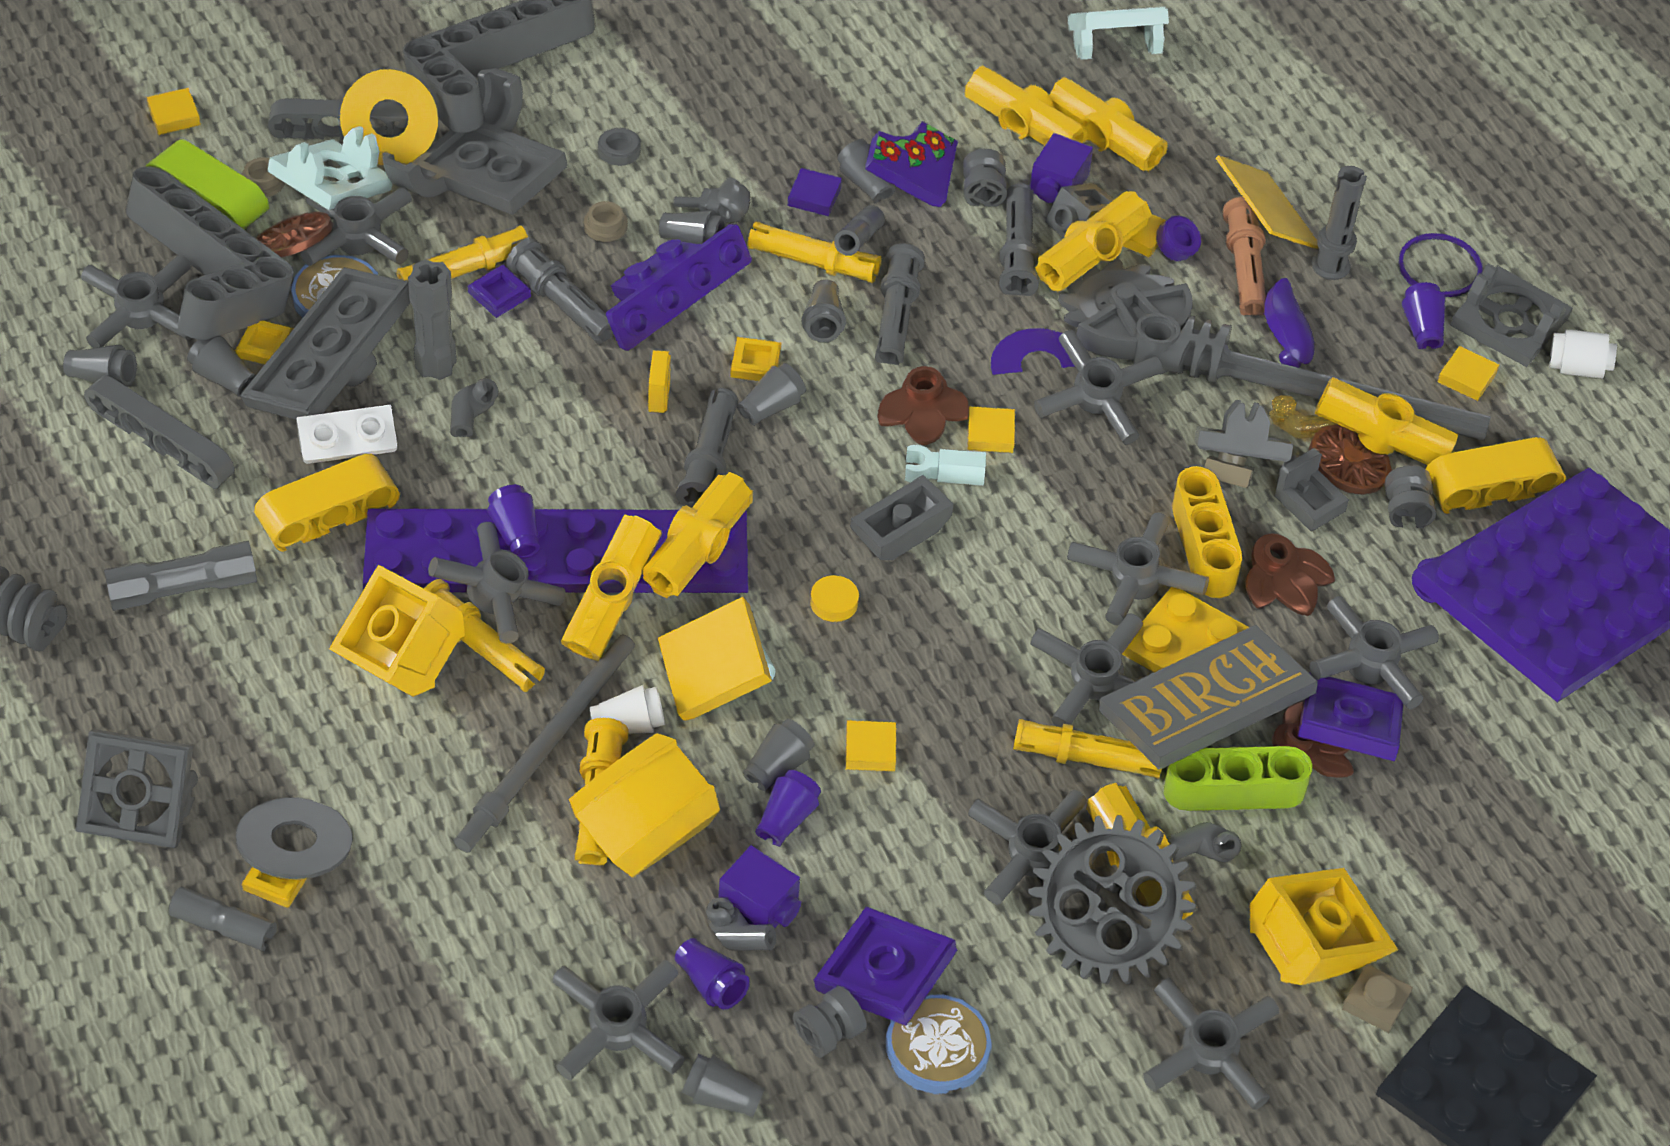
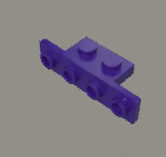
M729 224L702 244L681 242L679 239L666 241L657 247V253L644 262L628 267L624 271V276L610 285L615 297L621 300V302L606 312V318L621 349L625 351L631 350L751 263V255L738 225Z

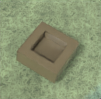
M1219 452L1218 457L1209 456L1206 459L1204 468L1212 471L1219 481L1248 488L1255 467L1245 465L1247 457L1243 455Z
M1366 964L1344 1001L1342 1010L1390 1033L1408 1001L1413 987Z

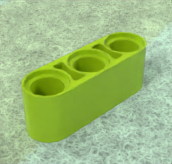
M184 139L176 141L146 165L147 167L159 168L169 173L242 229H246L269 210L268 199L259 186Z
M1290 746L1203 748L1168 765L1163 793L1166 801L1171 806L1185 811L1291 808L1300 804L1306 795L1312 773V762L1304 751Z

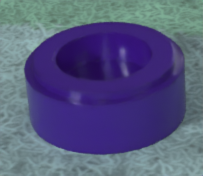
M1172 216L1157 229V244L1163 254L1171 260H1186L1200 249V232L1196 225L1184 216Z

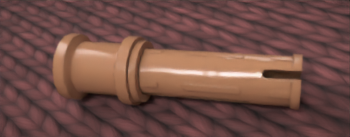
M1237 197L1225 204L1223 207V218L1229 226L1226 245L1235 258L1240 300L1239 310L1242 315H1264L1266 293L1260 251L1265 245V234L1259 227V218L1244 197Z

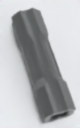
M425 259L412 265L413 271L408 277L409 297L414 311L416 343L414 345L415 368L422 377H433L441 380L453 374L452 367L457 362L456 344L452 337L450 300L452 298L451 271L443 262H432Z
M249 540L213 547L202 554L152 564L137 562L104 569L112 611L149 604L160 597L210 587L225 589L257 582Z

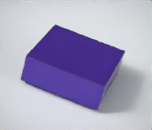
M801 168L789 193L788 206L829 216L842 188V178Z
M503 264L468 285V293L496 318L531 297V289Z

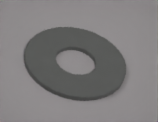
M279 798L255 806L242 817L236 829V846L240 855L248 864L265 874L285 879H306L326 874L343 863L351 850L352 832L345 818L331 807L305 798ZM295 824L312 830L317 840L312 847L294 852L279 848L272 841L271 836L277 828Z

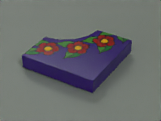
M923 121L908 136H893L879 131L871 140L865 170L931 206L941 207L947 199L958 141Z

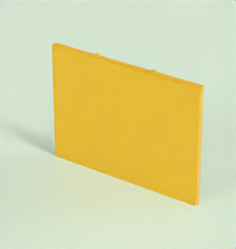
M1219 155L1216 157V160L1269 234L1314 249L1319 248L1315 236L1268 172Z

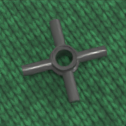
M401 187L376 204L361 196L347 197L339 201L335 208L327 210L306 196L307 204L319 212L327 213L333 221L332 232L317 244L301 251V257L307 265L312 266L338 248L351 255H364L376 249L398 265L404 263L408 258L409 251L405 247L381 232V221L412 201V197L406 188Z
M178 255L154 277L145 272H131L122 276L119 280L91 264L86 266L81 275L82 280L113 297L116 310L86 337L89 345L92 348L103 347L126 326L133 329H146L156 323L186 340L192 339L179 330V314L164 306L163 293L191 268L190 262L184 256Z
M1068 330L1061 334L1059 342L1079 373L1075 378L1073 387L1035 400L1034 406L1038 416L1042 418L1078 404L1089 413H1105L1124 445L1136 441L1139 433L1122 408L1119 400L1121 399L1124 387L1162 373V364L1159 358L1154 356L1121 369L1116 362L1109 358H1091L1074 330Z
M1154 513L1143 536L1125 539L1119 544L1117 553L1076 542L1070 544L1067 555L1068 560L1112 571L1118 589L1105 618L1113 625H1120L1134 599L1150 598L1157 592L1159 584L1200 595H1205L1207 591L1209 577L1164 566L1160 557L1159 544L1170 523L1169 518L1165 514Z
M483 522L477 527L483 561L475 567L434 557L430 561L428 573L432 577L468 585L467 594L471 602L480 610L494 614L499 640L506 644L513 643L518 639L519 634L512 603L521 597L561 606L565 599V589L527 579L528 569L525 563L514 553L500 549L495 524Z
M1342 596L1333 598L1328 603L1327 609L1350 636L1351 641L1347 651L1312 661L1310 663V672L1313 678L1319 680L1349 670L1354 678L1366 684H1380L1386 681L1407 709H1414L1419 706L1423 701V696L1400 669L1398 664L1401 654L1437 643L1439 640L1437 629L1433 625H1428L1401 634L1395 626L1382 620H1369L1363 623Z
M1128 613L1108 641L1092 640L1084 644L1080 650L1041 628L1035 632L1030 645L1071 667V676L1075 684L1051 718L1055 726L1063 727V723L1071 725L1089 699L1100 700V698L1135 682L1124 675L1121 655L1143 626L1142 620L1137 615ZM1091 669H1099V670L1104 671L1105 673L1099 674V673H1094V672H1092V671H1090V670H1091Z
M1072 790L1050 816L1030 814L1023 817L1018 823L980 799L973 803L968 816L1009 841L1008 849L1012 860L984 891L985 897L991 903L1000 905L1025 875L1038 877L1033 873L1034 868L1049 869L1052 863L1042 852L1044 849L1059 854L1062 850L1057 835L1064 831L1087 804V799L1081 792ZM1029 845H1037L1042 848H1034ZM1079 871L1075 874V879L1095 894L1101 889L1102 886L1085 873Z
M663 960L634 990L626 986L615 985L607 987L601 992L568 967L562 966L553 976L552 983L590 1011L589 1024L591 1032L556 1065L559 1073L565 1079L572 1080L604 1048L612 1051H623L635 1046L670 1074H675L683 1065L685 1057L646 1028L647 1015L645 1008L678 976L676 967L671 962ZM612 1017H624L628 1020L616 1023L609 1021L608 1019Z
M1171 978L1160 982L1154 992L1186 1030L1183 1036V1049L1143 1073V1079L1148 1088L1155 1092L1192 1068L1204 1074L1222 1072L1253 1110L1262 1107L1269 1100L1270 1096L1237 1056L1240 1051V1038L1279 1014V1008L1275 1000L1270 996H1266L1233 1018L1220 1010H1206L1199 1013ZM1202 1040H1213L1221 1047L1208 1046Z

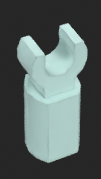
M922 445L907 446L906 462L918 463L920 465L906 464L905 481L912 482L924 475L927 479H937V482L984 485L985 452L947 449L931 452Z

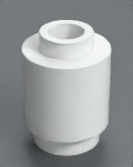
M1568 329L1565 330L1564 334L1554 332L1549 368L1560 369V374L1603 379L1605 370H1614L1617 344L1609 343V334Z

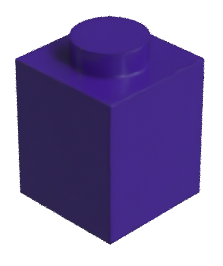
M1053 133L1032 166L1031 190L1042 201L1054 203L1061 187L1084 184L1090 173L1093 147Z
M750 845L719 879V897L729 899L733 907L739 909L749 925L771 924L776 928L780 924L786 927L794 920L801 907V901L799 900L800 877Z

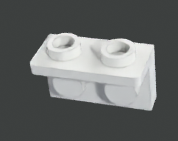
M391 405L297 417L300 449L303 461L306 464L353 458L363 454L389 453L397 450Z

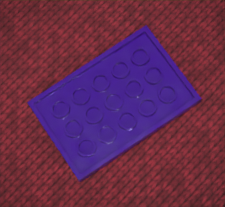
M1589 467L1419 568L1412 583L1558 703L1670 629V530L1647 513L1642 506L1633 502L1611 485L1605 477L1597 474Z

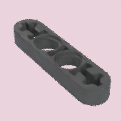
M296 98L277 100L270 109L268 129L276 138L324 140V137H340V140H344L341 125L329 126L321 121L324 117H335L340 120L343 100ZM379 101L374 105L370 113V118L380 119L386 124L383 127H372L383 137L393 138L399 136L408 125L407 111L399 102ZM308 118H312V123H307ZM398 121L399 126H394V122Z
M103 375L84 391L86 402L94 412L128 434L136 433L145 439L142 443L162 456L170 455L179 461L177 464L179 467L213 489H217L234 474V464L221 447L114 378Z

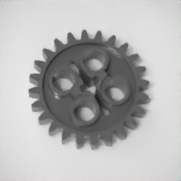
M1121 815L1116 816L1112 829H1107L1103 819L1100 816H1096L1094 831L1089 833L1077 822L1075 823L1077 839L1070 841L1066 836L1058 834L1057 838L1062 847L1059 854L1044 849L1042 852L1052 863L1049 869H1033V873L1044 880L1043 887H1034L1028 891L1033 897L1042 900V905L1031 909L1029 915L1034 918L1045 919L1046 921L1045 924L1035 931V934L1039 938L1053 936L1054 940L1049 944L1046 952L1052 956L1065 951L1066 954L1062 962L1064 969L1068 970L1080 961L1082 963L1080 977L1087 980L1095 969H1099L1101 982L1109 984L1113 972L1118 971L1123 982L1130 984L1132 968L1136 967L1145 977L1149 978L1151 977L1149 961L1155 959L1166 967L1169 965L1167 956L1163 951L1167 946L1175 950H1183L1184 947L1175 937L1177 930L1183 932L1193 931V927L1183 920L1182 916L1183 913L1198 910L1196 904L1184 900V894L1196 890L1197 886L1194 882L1181 881L1180 876L1185 874L1191 867L1187 861L1172 863V859L1179 851L1175 843L1163 849L1159 848L1164 836L1161 830L1157 829L1148 838L1144 837L1145 823L1142 820L1138 819L1132 829L1128 831L1126 830L1125 820ZM1105 851L1118 853L1120 859L1118 870L1108 877L1096 875L1094 870L1096 857ZM1079 871L1085 873L1112 893L1122 888L1119 894L1120 898L1150 919L1151 926L1143 928L1115 907H1110L1104 912L1107 903L1100 896L1075 879V874ZM1148 880L1159 882L1162 887L1160 901L1151 907L1140 906L1136 900L1138 887ZM1075 893H1084L1090 901V908L1087 914L1077 920L1069 919L1064 911L1066 900ZM1118 922L1129 924L1132 930L1130 943L1120 950L1111 949L1106 941L1108 929Z

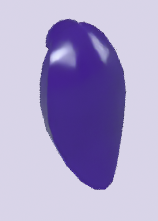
M1281 278L1267 293L1264 314L1269 328L1284 347V350L1279 354L1280 363L1300 368L1302 363L1309 364L1313 359L1315 352L1313 333L1295 298L1290 281L1287 278Z

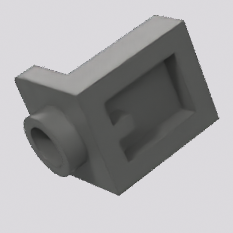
M1094 183L1061 187L1045 223L1061 237L1065 238L1067 228L1073 222L1087 221L1114 199Z

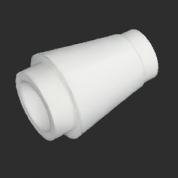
M641 685L601 702L599 705L590 707L592 720L595 718H612L621 721L628 727L629 734L654 733L655 727L665 725L657 687L645 689L644 685Z

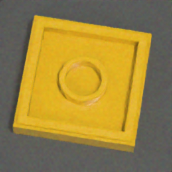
M744 597L658 637L677 713L684 721L697 718L772 682L751 606Z

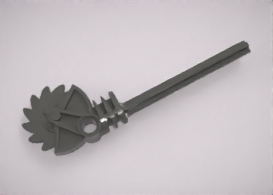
M1114 260L1108 263L1102 270L1094 266L1083 274L1082 279L1078 278L1066 287L1069 293H1062L1058 296V302L1069 311L1064 315V321L1078 328L1077 336L1085 349L1106 357L1132 360L1133 364L1156 356L1162 364L1161 374H1165L1168 371L1182 374L1186 370L1190 371L1189 377L1199 378L1200 375H1205L1206 380L1212 383H1216L1217 379L1222 376H1230L1317 399L1321 398L1326 385L1332 379V376L1233 352L1228 348L1232 325L1223 324L1219 332L1213 334L1210 333L1212 320H1206L1201 330L1193 329L1195 316H1191L1193 300L1187 283L1174 285L1175 281L1169 277L1149 275L1151 270L1149 265H1135L1124 269L1121 260ZM1336 378L1376 397L1384 393L1398 395L1412 406L1415 415L1459 435L1485 440L1491 416Z

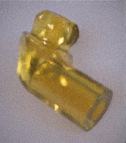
M1279 395L1271 402L1272 410L1269 414L1272 423L1295 438H1313L1315 433L1323 427L1336 425V423L1321 416L1303 415L1295 410L1297 403L1292 396Z

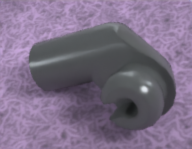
M483 378L455 394L451 405L450 434L452 437H471L473 435L474 418L490 409L498 397L499 390L494 381Z
M1209 822L1200 823L1166 837L1170 845L1175 843L1179 848L1173 861L1197 853L1215 861L1228 862L1240 853L1242 847L1241 840L1237 834Z
M724 897L715 898L707 905L706 915L708 917V924L726 949L732 951L774 949L776 931L773 925H749L739 909L733 907L732 902Z

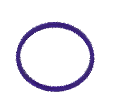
M1429 233L1416 236L1402 247L1399 254V270L1411 286L1417 284V282L1407 273L1403 263V256L1410 246L1423 240L1439 239L1459 245L1475 260L1477 275L1479 273L1482 274V263L1476 251L1466 242L1446 234ZM1473 282L1460 290L1441 292L1446 297L1460 296L1469 292Z

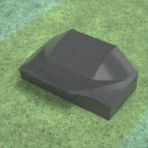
M922 475L851 518L850 528L880 560H894L938 533L952 516L954 503Z

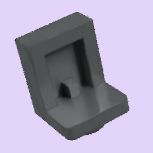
M1316 448L1309 450L1301 456L1294 455L1291 457V460L1283 463L1279 470V479L1275 492V497L1311 532L1346 512L1349 499L1318 471L1322 454Z

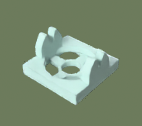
M1165 7L1073 13L1068 16L1069 29L1074 31V46L1080 59H1092V29L1143 25L1148 52H1151V54L1163 53V24H1169L1168 9H1165Z
M361 126L352 128L344 137L343 145L333 139L310 146L304 142L297 144L290 152L276 155L269 159L268 172L327 210L334 209L339 201L347 197L361 196L369 198L391 191L393 184L386 172L377 167L379 148L376 136L370 134L364 136L363 139V128ZM328 159L333 160L342 167H326L323 162ZM323 176L333 177L340 181L325 180ZM358 177L361 181L350 183L348 179Z

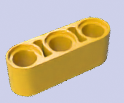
M1541 437L1448 453L1437 457L1426 467L1432 479V491L1445 514H1449L1450 509L1460 507L1470 510L1493 505L1492 501L1507 499L1508 502L1533 498L1535 497L1534 493L1550 491L1566 481V476L1549 443Z
M363 454L264 494L256 503L254 513L275 548L284 552L287 551L286 546L302 541L304 544L331 533L329 529L343 523L348 526L367 518L368 509H380L387 505L389 509L394 507L399 500L400 493L378 457L373 454Z
M1189 467L1180 472L1177 478L1172 503L1173 515L1191 573L1209 577L1205 595L1211 598L1227 597L1234 592L1242 563L1241 548L1218 478L1212 471L1204 467Z

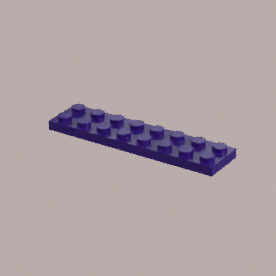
M368 509L363 590L378 565L423 589L432 581L440 579L432 577L428 573L430 561L434 557L476 567L478 563L483 561L477 527L483 522L493 523L487 513V509ZM534 509L540 550L531 557L521 559L528 569L527 579L563 587L565 593H585L590 584L592 571L601 562L624 514L643 518L662 531V536L651 556L652 558L667 539L670 524L679 510ZM747 510L731 528L727 544L720 557L712 564L704 562L681 593H748ZM497 530L500 549L511 552ZM642 574L633 593H655L651 586L643 579ZM444 580L449 584L450 592H467L468 585ZM607 580L599 586L603 593H621L625 589L623 584L616 580Z

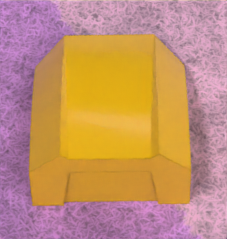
M378 565L329 650L408 695L415 697L435 687V680L459 638L465 636L463 611L437 595Z
M658 733L625 754L569 798L575 817L609 859L632 878L706 828L720 811L714 786L705 780L677 746L676 739Z
M1345 868L1268 878L1250 903V933L1256 934L1281 974V982L1304 985L1326 980L1361 968L1398 950Z

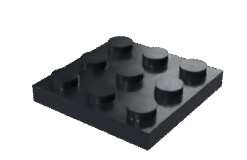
M1465 984L1378 1086L1375 1095L1447 1146H1544L1594 1084L1597 1074Z

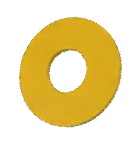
M382 69L364 75L349 88L341 105L340 124L344 137L352 128L359 126L363 128V139L364 136L370 134L376 136L379 148L377 165H384L382 156L384 152L394 155L395 161L407 165L415 161L431 146L437 133L438 111L432 94L420 80L403 71ZM385 99L401 103L408 114V125L405 131L393 138L383 137L372 128L370 122V113L374 105Z

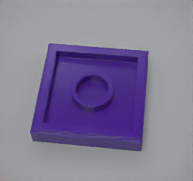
M1330 676L1317 680L1316 694L1303 699L1298 736L1395 762L1400 746L1403 702L1392 692Z
M865 907L814 978L815 989L822 994H826L835 987L842 986L856 999L861 1009L906 1026L956 954V940Z

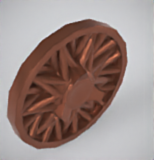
M304 213L272 225L260 233L256 239L283 258L304 251L323 240L331 232L333 223L327 213Z
M1338 424L1325 426L1316 432L1308 449L1316 448L1322 454L1318 471L1335 487L1348 493L1360 495L1376 493L1385 486V478L1392 471L1388 455L1372 452L1361 443L1358 433Z

